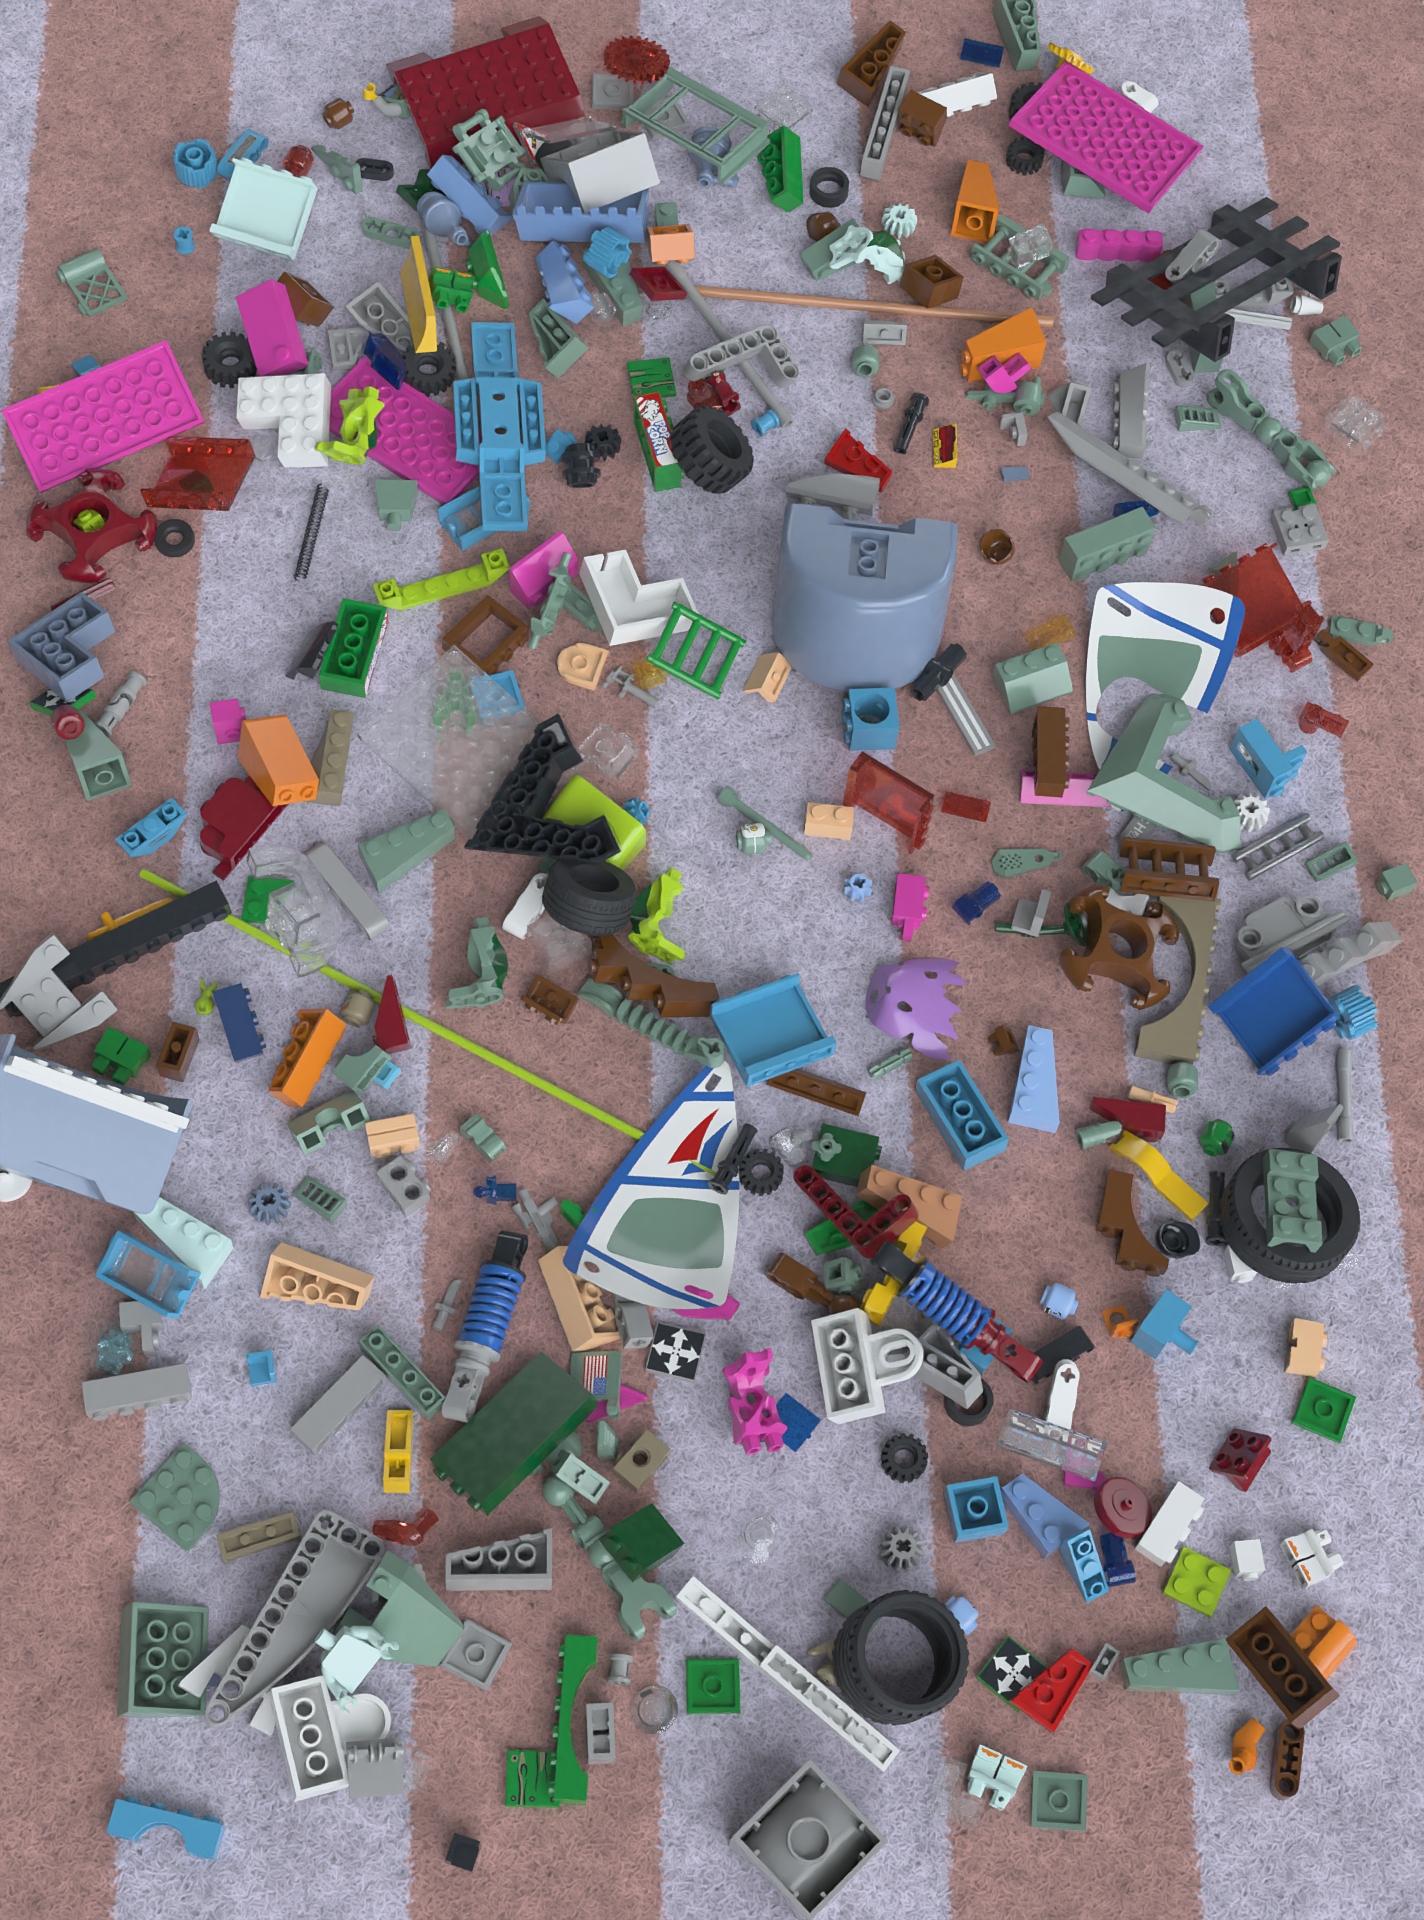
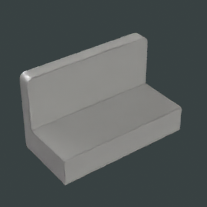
M1042 889L1038 904L1019 899L1011 929L1038 937L1051 892Z

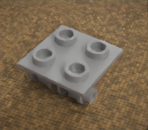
M401 1737L346 1742L349 1799L405 1793L402 1765L404 1748L403 1744H401Z

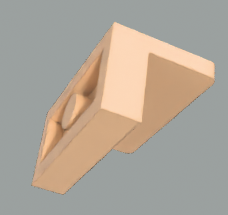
M779 652L762 654L759 656L743 691L746 693L759 692L767 701L776 702L792 667Z

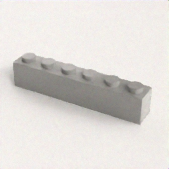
M890 66L863 155L860 173L862 177L881 180L899 119L898 109L904 101L907 92L910 70Z

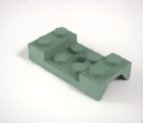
M1269 1148L1263 1157L1267 1246L1272 1247L1284 1242L1306 1244L1310 1252L1316 1253L1323 1244L1321 1221L1317 1220L1315 1181L1319 1177L1317 1155ZM1285 1199H1292L1296 1203V1207L1289 1206Z

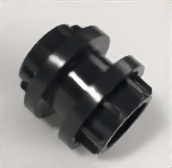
M575 443L567 446L565 453L561 455V461L568 464V469L562 471V478L567 480V485L571 488L595 486L597 478L601 477V470L594 468V463L600 461V453L596 452L595 446L589 443Z

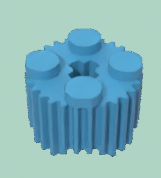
M199 138L195 139V142L191 140L190 142L186 141V144L182 142L175 146L173 160L179 181H182L183 184L185 183L186 186L205 188L207 184H210L209 182H213V179H216L218 175L216 153L213 147H210L209 141Z
M610 227L604 228L601 232L596 230L591 236V242L593 243L584 254L583 261L608 278H613L618 273L616 271L620 264H626L632 252L628 248L630 239Z
M1358 984L1328 999L1340 1016L1335 1021L1337 1025L1334 1029L1341 1039L1346 1037L1349 1040H1353L1378 1027V1022H1375L1374 1014L1377 1013L1375 1003H1373L1372 998L1369 996L1365 997L1362 992L1360 993L1361 988Z

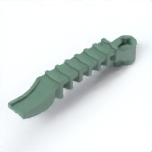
M589 977L577 993L578 997L597 1006L607 1016L616 1019L620 1024L623 1023L630 1030L634 1029L641 1036L649 1037L652 1042L656 1041L662 1044V1047L673 1050V1053L684 1056L686 1060H697L710 1068L720 1067L724 1063V1044L720 1039L706 1038L697 1034L690 1037L688 1036V1030L678 1031L676 1024L667 1025L666 1019H656L652 1011L646 1014L642 1005H638L636 1008L633 1007L632 1000H627V998L624 1000L623 995L617 989L606 983H594L593 978Z

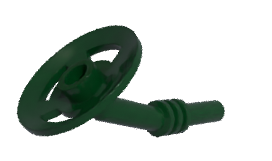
M1069 902L1064 906L1065 922H1063V925L1041 926L1039 935L1067 934L1071 935L1079 945L1087 946V919L1083 912L1078 914L1070 912ZM995 923V932L1021 934L1022 937L1026 935L1027 937L1031 936L1012 930V924ZM1080 930H1082L1083 937L1080 936Z

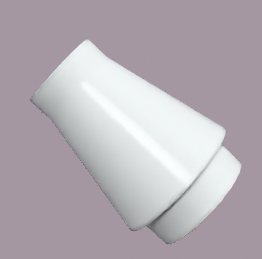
M1301 294L1293 296L1290 302V312L1295 313L1296 316L1320 315L1323 311V302H1318Z

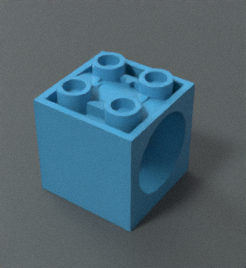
M895 687L849 689L848 698H844V710H842V723H846L844 743H849V751L895 749L900 728ZM872 715L882 722L868 724L861 721L858 717Z

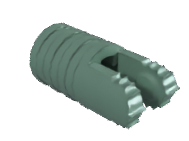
M1119 1121L1104 1124L1097 1122L1075 1129V1137L1080 1149L1084 1150L1104 1144L1107 1139L1117 1136L1122 1131V1125Z

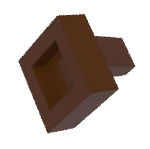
M1004 1025L995 1028V1032L987 1038L990 1043L999 1042L998 1048L992 1050L995 1056L1013 1054L1020 1051L1011 1029Z

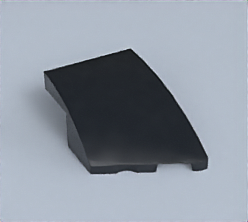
M334 621L326 622L314 627L308 633L285 677L294 680L299 672L314 679L323 662L325 653L336 634L338 623Z

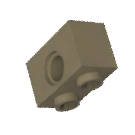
M648 1430L643 1435L638 1433L630 1443V1450L626 1454L622 1452L613 1462L615 1466L613 1474L636 1494L665 1462L671 1452L668 1446ZM641 1455L647 1459V1462L643 1465H637L633 1462V1458Z

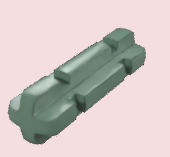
M903 1048L898 1051V1054L894 1053L879 1061V1064L875 1063L868 1068L870 1077L876 1080L883 1073L887 1074L900 1067L902 1063L905 1064L911 1061L912 1053L908 1048Z

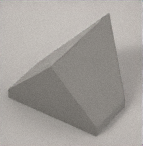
M1069 382L1047 393L1055 412H1060L1081 426L1092 387Z

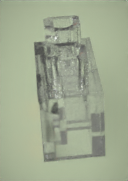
M1042 223L1036 225L1031 230L1019 232L1014 237L1009 238L1011 247H1008L1007 253L1016 269L1032 263L1033 260L1037 261L1053 254V240Z

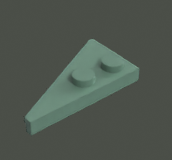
M317 144L311 147V150L329 167L333 177H338L342 181L347 191L351 190L355 195L362 192L361 172L358 163L351 165L348 158L342 157L334 151L327 153L325 152L326 148L322 145Z

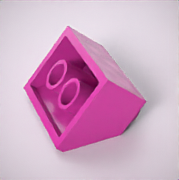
M562 531L557 532L509 568L510 592L527 609L533 605L538 606L548 594L551 583L555 582V579L549 575V572L559 565L563 552L572 555L567 567L571 579L575 578L578 573V558Z

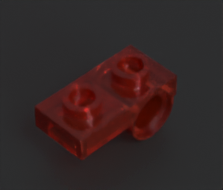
M1308 701L1299 718V728L1306 734H1313L1321 728L1340 738L1349 723V720L1344 719L1341 715L1333 714L1321 706Z

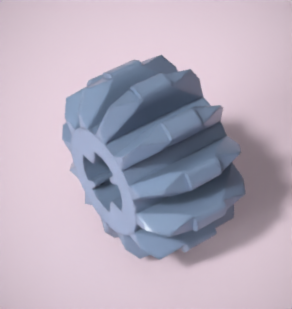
M272 1182L268 1184V1188H264V1185L260 1184V1191L252 1190L253 1198L248 1199V1205L251 1206L249 1209L250 1215H256L255 1219L258 1223L265 1219V1224L269 1226L271 1219L274 1218L275 1222L279 1224V1215L287 1217L286 1209L291 1208V1202L288 1201L290 1198L289 1193L283 1192L284 1189L281 1185L274 1189ZM273 1200V1205L268 1204L267 1206H265V1202L271 1203Z

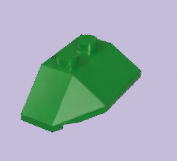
M486 229L468 250L469 259L466 260L467 271L473 274L472 289H477L479 297L503 309H508V294L489 229Z

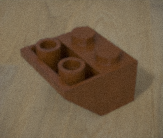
M910 90L898 109L901 133L907 137L912 135L925 146L931 145L935 147L947 119V107Z

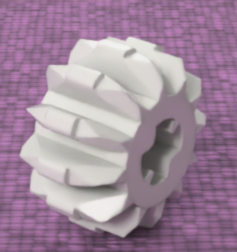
M1250 792L1246 797L1240 794L1237 800L1233 801L1241 816L1240 830L1245 826L1248 833L1253 828L1258 831L1262 825L1267 823L1270 809L1266 807L1267 801L1259 800L1260 794L1256 797H1252Z

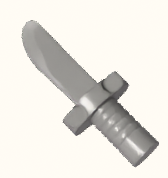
M1178 753L1173 755L1171 760L1183 769L1180 773L1183 777L1190 774L1206 790H1211L1212 785L1210 781L1194 768L1197 765L1195 760L1189 763Z
M455 1280L450 1284L443 1304H435L434 1309L439 1312L433 1324V1329L442 1331L448 1315L455 1316L456 1310L451 1308L460 1287V1280Z

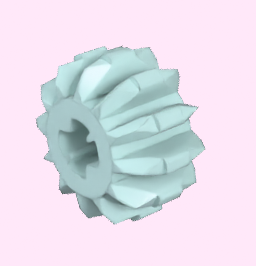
M899 202L897 206L891 204L889 208H885L881 224L884 226V231L890 232L889 234L892 236L896 234L898 239H900L903 234L907 238L910 233L915 231L917 216L914 209H909L908 204L901 206Z

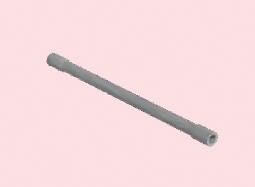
M426 229L423 231V237L432 270L434 266L443 268L437 237ZM449 304L447 308L442 309L451 352L455 356L458 380L469 379L452 305Z
M677 260L671 261L666 267L667 270L687 292L688 297L721 342L731 339L730 334L694 287ZM746 359L737 363L769 408L776 413L780 425L783 428L791 425L794 420L784 406L779 403L749 360Z

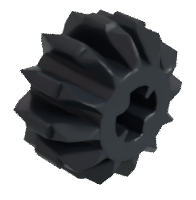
M600 423L599 428L592 425L591 431H587L584 443L594 445L596 452H599L603 460L606 461L607 456L614 459L615 453H619L622 439L618 435L617 429H612L610 424L607 427H603Z

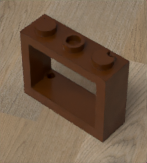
M487 595L442 638V649L477 677L490 676L497 672L498 666L503 661L508 662L512 658L514 651L518 647L522 648L529 640V626ZM493 614L514 630V632L481 662L460 644Z

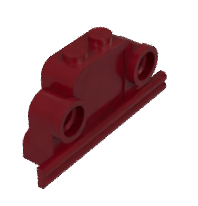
M250 775L244 782L238 778H230L225 783H221L216 788L215 795L210 800H206L200 808L204 827L200 832L201 850L207 856L214 857L220 861V864L214 869L212 874L223 881L289 805L272 806Z

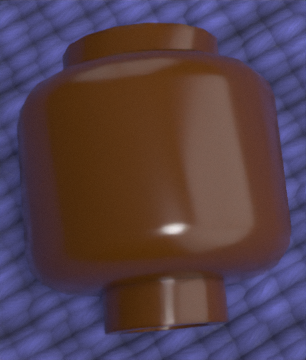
M337 98L324 106L322 116L330 128L333 127L339 130L353 121L352 113L355 111L349 101L345 102L343 99Z

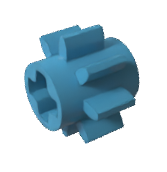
M638 797L623 803L624 807L622 809L642 825L648 822L646 818L650 815V809L646 802H639Z

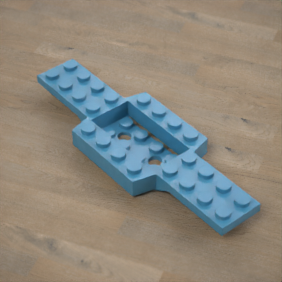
M471 322L474 378L453 381L456 461L479 465L482 531H527L528 519L524 466L545 462L546 455L541 383L519 378L514 323ZM476 394L480 396L481 444H479ZM494 394H502L505 398L497 401L492 396ZM501 427L504 428L507 432L503 435L497 434L494 430L496 428Z

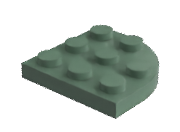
M183 1443L129 1502L185 1552L189 1553L215 1521L220 1505L219 1485L214 1472L207 1462Z

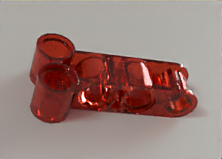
M1310 600L1298 606L1285 630L1271 637L1268 641L1270 649H1274L1275 655L1282 657V663L1289 667L1290 673L1312 662V654L1308 648L1324 621V617L1319 616L1311 606L1312 602Z

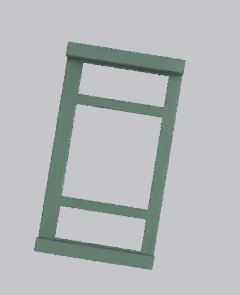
M669 67L666 75L627 109H623V120L620 121V126L626 129L632 123L638 121L717 166V181L723 185L770 144V139L767 138L768 122L671 67ZM673 83L681 87L649 116L644 114L673 88ZM687 92L733 116L731 120L701 146L655 121ZM740 121L754 128L747 137L723 158L708 151Z

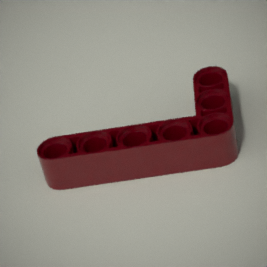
M800 1166L794 1172V1181L803 1194L864 1258H872L885 1240L892 1243L918 1219L919 1211L911 1198L906 1194H899L864 1223L811 1166Z

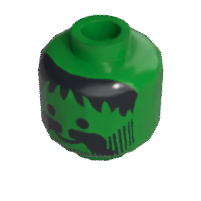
M1220 1119L1206 1123L1199 1137V1144L1203 1148V1152L1212 1157L1225 1155L1229 1151L1235 1137L1232 1126Z

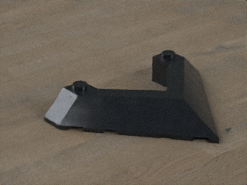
M559 713L537 725L532 741L523 748L515 769L509 771L492 799L489 809L485 811L478 822L476 833L471 840L468 839L464 846L465 849L596 863H601L622 852V845L605 815L585 825L575 824L574 826L564 824L563 821L555 819H541L562 773L583 762L580 752Z

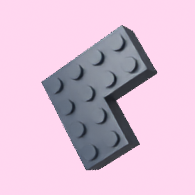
M81 592L7 640L16 662L64 701L68 702L104 678L97 657L88 650L115 633V629L108 611Z

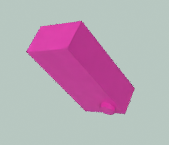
M270 279L236 296L259 377L290 375L309 365L284 284Z

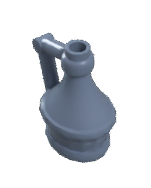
M708 126L700 127L694 131L692 142L701 146L719 129ZM727 133L708 151L720 158L727 155L732 146L731 139ZM687 150L690 159L699 167L697 173L698 185L702 188H707L712 182L721 184L717 181V175L713 174L718 167ZM737 174L725 185L735 188L739 182Z
M428 192L419 199L417 212L424 221L426 229L431 234L439 237L449 236L453 243L464 245L468 250L471 248L475 241L460 226L461 211L458 205L438 192Z

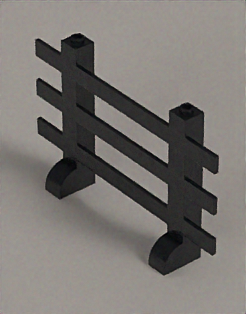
M1265 197L1242 211H1238L1227 204L1213 212L1212 225L1207 231L1219 240L1225 238L1239 247V249L1165 291L1149 281L1166 271L1167 267L1176 259L1181 250L1192 240L1190 239L1135 271L1123 263L1110 269L1106 275V286L1092 294L1091 299L1102 307L1117 298L1121 299L1133 307L1132 310L1121 315V320L1134 327L1149 318L1164 328L1151 337V340L1164 348L1181 339L1213 362H1216L1230 354L1235 318L1225 313L1284 278L1294 282L1320 300L1336 292L1342 256L1331 251L1339 247L1340 242L1327 235L1300 250L1286 241V239L1309 227L1307 221L1295 216L1270 231L1255 220L1277 209L1278 203ZM1253 258L1270 267L1268 270L1196 311L1180 301Z

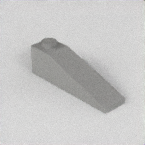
M379 281L345 306L359 325L401 352H406V347L409 344L413 347L408 316Z
M1337 1104L1303 1115L1297 1123L1292 1120L1284 1131L1287 1136L1283 1142L1293 1149L1312 1153L1334 1125L1344 1106Z

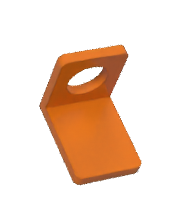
M1125 1305L1102 1311V1316L1111 1338L1116 1336L1120 1338L1128 1337L1134 1333L1139 1324V1319L1130 1320ZM1114 1312L1121 1313L1124 1317V1323L1114 1326L1110 1322V1315Z

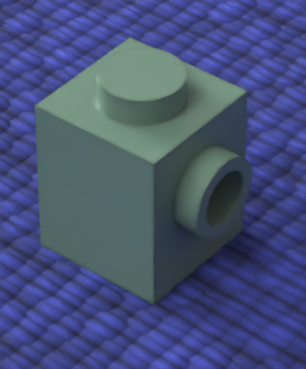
M1405 863L1397 867L1388 866L1383 869L1377 880V889L1381 895H1385L1388 901L1412 892L1418 882L1408 864Z

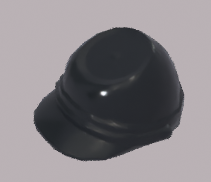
M1169 1219V1221H1165L1158 1227L1155 1235V1244L1157 1250L1162 1255L1180 1259L1194 1255L1199 1251L1200 1238L1197 1230L1192 1225Z

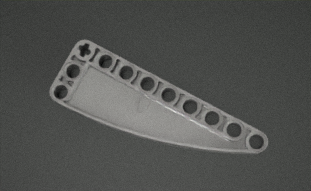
M323 1510L316 1515L209 1701L204 1712L206 1725L215 1729L233 1720L279 1684L318 1645L314 1641L322 1629H326L329 1632L353 1602L381 1558L384 1544L380 1538L332 1511ZM323 1520L329 1522L326 1530L321 1528ZM344 1532L351 1533L354 1536V1542H344L341 1534ZM313 1542L318 1546L319 1551L309 1553L305 1548V1544ZM367 1545L374 1546L377 1549V1555H367L364 1547ZM295 1565L302 1566L305 1569V1575L295 1576L292 1572V1567ZM286 1588L291 1591L292 1598L283 1600L279 1597L278 1591ZM274 1612L278 1615L279 1621L275 1624L268 1623L265 1619V1614ZM256 1635L262 1636L265 1640V1645L257 1648L252 1644L251 1638ZM241 1659H246L251 1663L252 1669L243 1672L238 1668L237 1662ZM228 1683L236 1685L238 1693L234 1696L225 1694L223 1690L224 1685ZM217 1707L223 1710L224 1718L218 1721L213 1720L209 1715V1711L212 1708Z

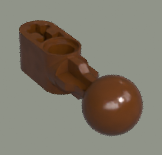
M778 1253L764 1273L770 1281L800 1300L806 1298L812 1303L822 1304L828 1308V1315L856 1308L860 1309L858 1301L853 1296L844 1293L835 1296L826 1289L825 1284L818 1280L813 1271L784 1253Z

